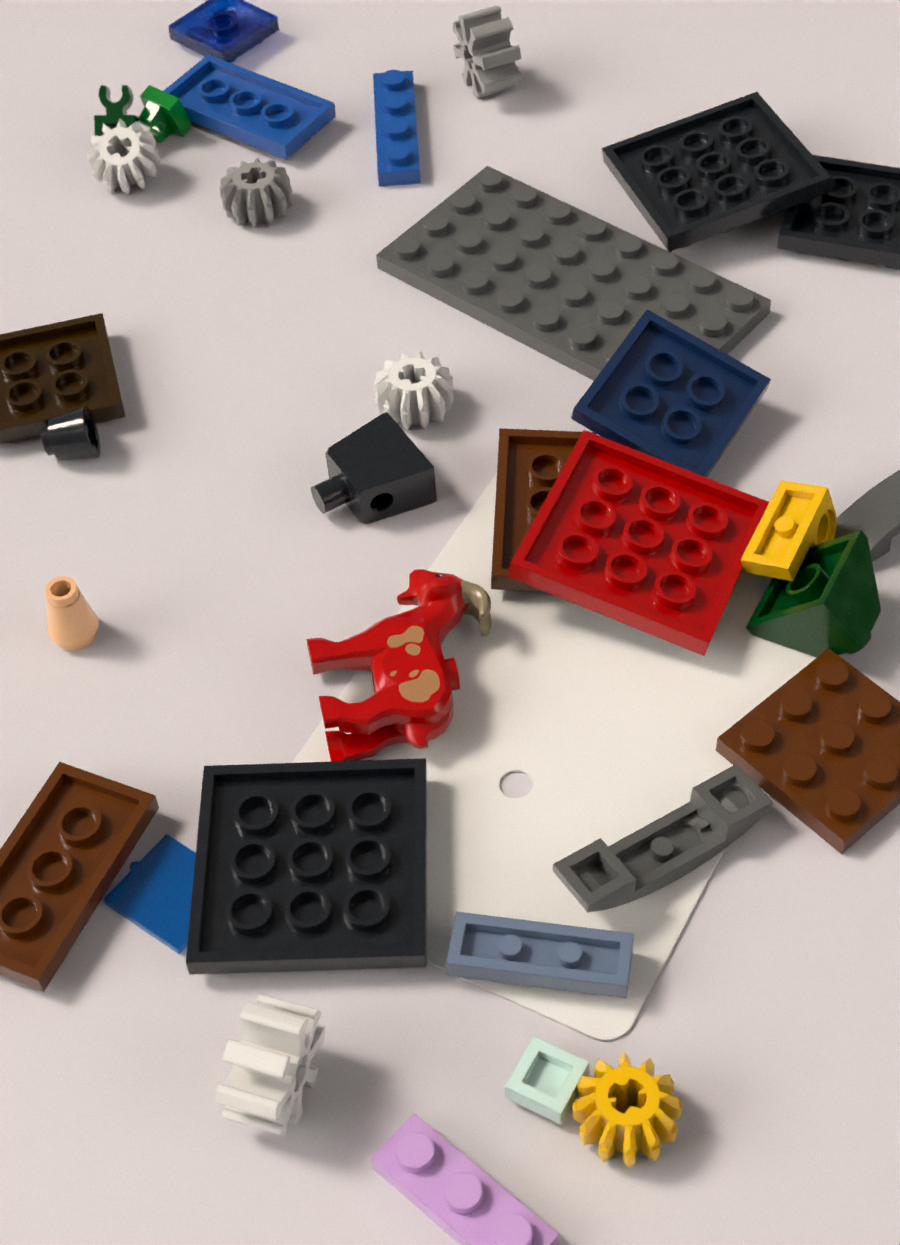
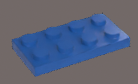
M211 55L205 56L163 90L180 99L191 122L286 160L336 117L334 102Z

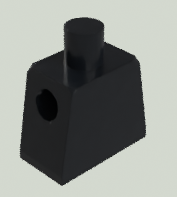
M388 412L379 415L329 447L325 453L329 479L311 487L314 502L323 514L346 504L360 523L364 524L380 521L437 501L434 466Z

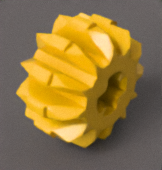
M624 1052L619 1057L618 1067L614 1069L599 1058L594 1066L595 1077L581 1076L577 1084V1094L580 1098L576 1099V1102L573 1103V1119L577 1123L582 1124L579 1128V1138L584 1146L599 1143L598 1156L602 1159L603 1163L610 1159L615 1152L623 1153L625 1165L630 1169L635 1164L636 1152L641 1151L655 1162L656 1158L660 1156V1142L672 1144L677 1137L678 1126L674 1121L681 1117L682 1103L679 1097L671 1095L674 1091V1081L670 1074L654 1076L655 1064L651 1058H648L636 1068L631 1066V1060Z

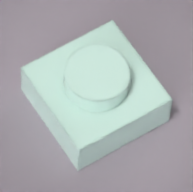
M533 1036L504 1086L505 1098L561 1125L578 1095L577 1084L581 1076L589 1075V1061Z

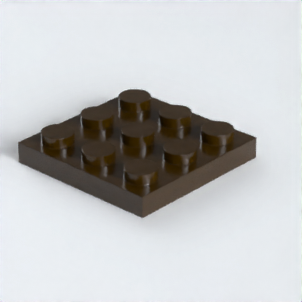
M103 313L0 334V444L41 436V429L48 427L49 419L83 406H87L91 410L95 423L126 417Z

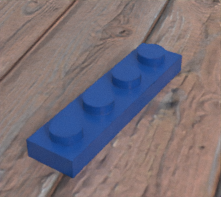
M389 70L384 73H373L379 187L420 184L413 70Z

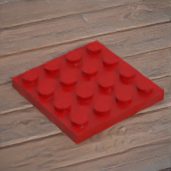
M583 430L512 559L507 577L705 656L743 570L741 558L769 502Z

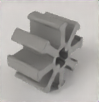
M495 5L459 16V20L454 21L452 27L460 42L454 45V52L457 59H464L465 67L462 78L466 86L473 84L474 96L476 98L484 97L513 88L515 84L520 83L522 73L519 72L515 61L522 59L519 45L513 46L510 43L509 39L513 25L509 17L502 19L500 6Z

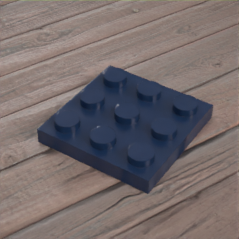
M647 309L576 404L571 419L601 437L707 478L768 389L771 379Z

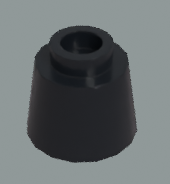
M87 406L49 419L48 427L41 429L42 444L48 456L55 455L58 460L98 458L100 456V440L97 426L91 410Z

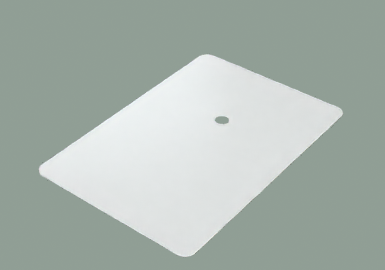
M496 473L428 569V571L453 574L465 581L477 584L488 593L491 599V610L489 613L491 615L492 628L487 636L481 635L479 622L472 615H463L461 621L447 634L441 645L444 659H455L459 675L460 689L452 691V720L443 734L436 739L428 741V748L418 749L410 743H395L382 748L374 756L362 760L426 758L428 964L447 972L446 961L456 911L634 933L627 998L459 977L592 1039L612 1041L623 1037L632 1028L725 849L695 870L649 895L614 908L588 913L552 871L553 864L600 838L607 846H610L690 802L693 787L733 766L716 751L717 738L817 657L754 636L746 629L772 577L746 573L744 567L705 656L547 592L491 589ZM403 605L397 614L417 608L418 606ZM357 670L338 699L346 703H357L375 694L372 672ZM322 719L292 763L331 762L325 731H339V727L325 729ZM521 772L531 779L532 789L523 797L512 798L506 796L501 791L499 786L501 779L509 773Z

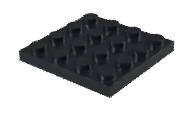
M758 92L602 148L605 165L668 252L688 247L695 242L720 233L729 232L733 228L760 218L769 217L776 212L801 203L810 202L814 198L833 192L832 177Z
M426 758L204 766L186 953V966L189 975L427 967Z

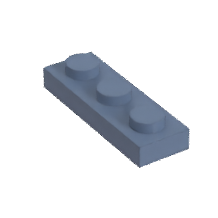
M456 911L446 961L447 975L627 998L634 933Z

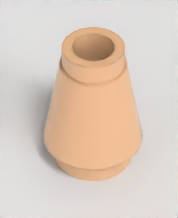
M65 576L54 578L45 588L48 635L54 643L65 650H81L94 641L99 627L98 617L72 578Z

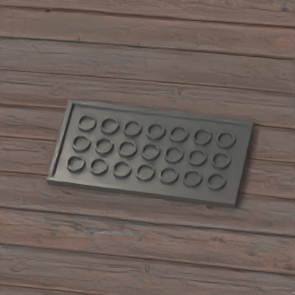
M486 166L376 255L377 267L383 272L593 381L647 309L728 354L770 314L771 307L770 299L489 166Z

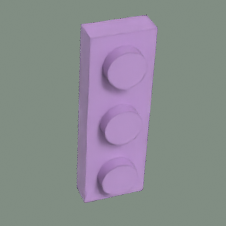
M415 1113L371 1157L374 1171L460 1245H559V1234Z

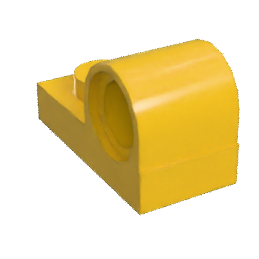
M780 481L741 558L746 573L794 581L809 548L833 540L835 537L837 517L828 487Z

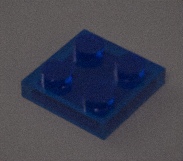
M207 0L170 24L168 29L171 40L203 56L211 55L232 63L238 57L277 32L279 25L276 15L244 0Z

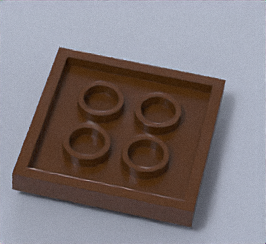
M829 648L717 738L716 751L731 764H738L760 788L841 854L900 804V702Z

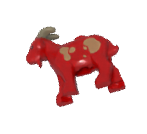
M424 569L414 570L409 574V588L398 595L396 599L399 605L418 606L417 608L386 617L365 631L339 642H333L325 638L306 639L313 675L341 668L372 672L375 694L362 702L346 703L333 696H319L324 728L339 727V731H325L330 761L362 760L374 756L382 748L395 743H410L415 748L425 749L428 748L429 740L436 739L445 732L453 717L452 691L460 689V682L455 659H444L441 645L447 634L461 621L463 615H472L479 622L481 635H488L492 628L491 615L489 613L491 610V599L481 586L465 581L453 574L432 572Z

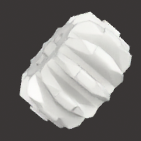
M119 119L117 127L113 129L103 124L102 131L104 135L91 136L93 148L87 151V159L90 165H92L91 171L94 178L99 182L103 181L105 187L111 192L120 186L122 191L128 195L131 185L134 184L144 189L145 181L143 178H156L157 170L155 164L160 163V154L158 149L155 148L156 141L154 136L149 131L144 132L142 126L137 121L128 128L121 119Z
M422 352L412 358H408L402 353L400 361L387 360L385 361L384 369L376 373L374 396L379 414L388 412L397 424L402 422L406 431L412 425L418 424L427 429L430 420L443 422L445 412L452 409L454 401L453 378L449 368L441 365L439 357L426 360Z

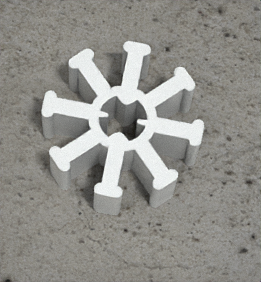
M264 994L258 995L257 1005L247 1002L240 1013L241 1041L229 1039L223 1055V1061L233 1064V1067L222 1084H219L217 1088L216 1102L226 1105L221 1114L222 1118L281 1136H285L288 1123L297 1124L303 1113V1086L313 1088L319 1069L317 1066L311 1065L310 1061L319 1046L324 1042L325 1027L317 1025L321 1018V1011Z

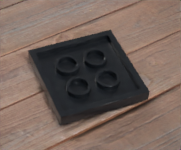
M813 155L832 177L833 192L814 198L810 202L787 208L778 235L777 248L797 253L833 257L845 261L852 260L882 265L888 268H900V168Z

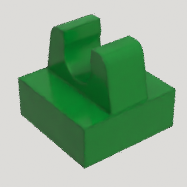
M151 85L139 96L144 105V109L138 117L139 122L150 128L148 131L154 136L156 142L162 143L172 133L184 137L192 127L190 119L178 97Z

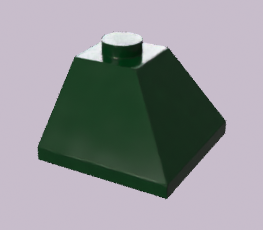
M859 530L810 547L794 581L778 578L771 579L746 629L754 636L814 657H818L828 648L837 655L845 653L854 654L863 649L871 639V631L881 612L869 541L865 533Z

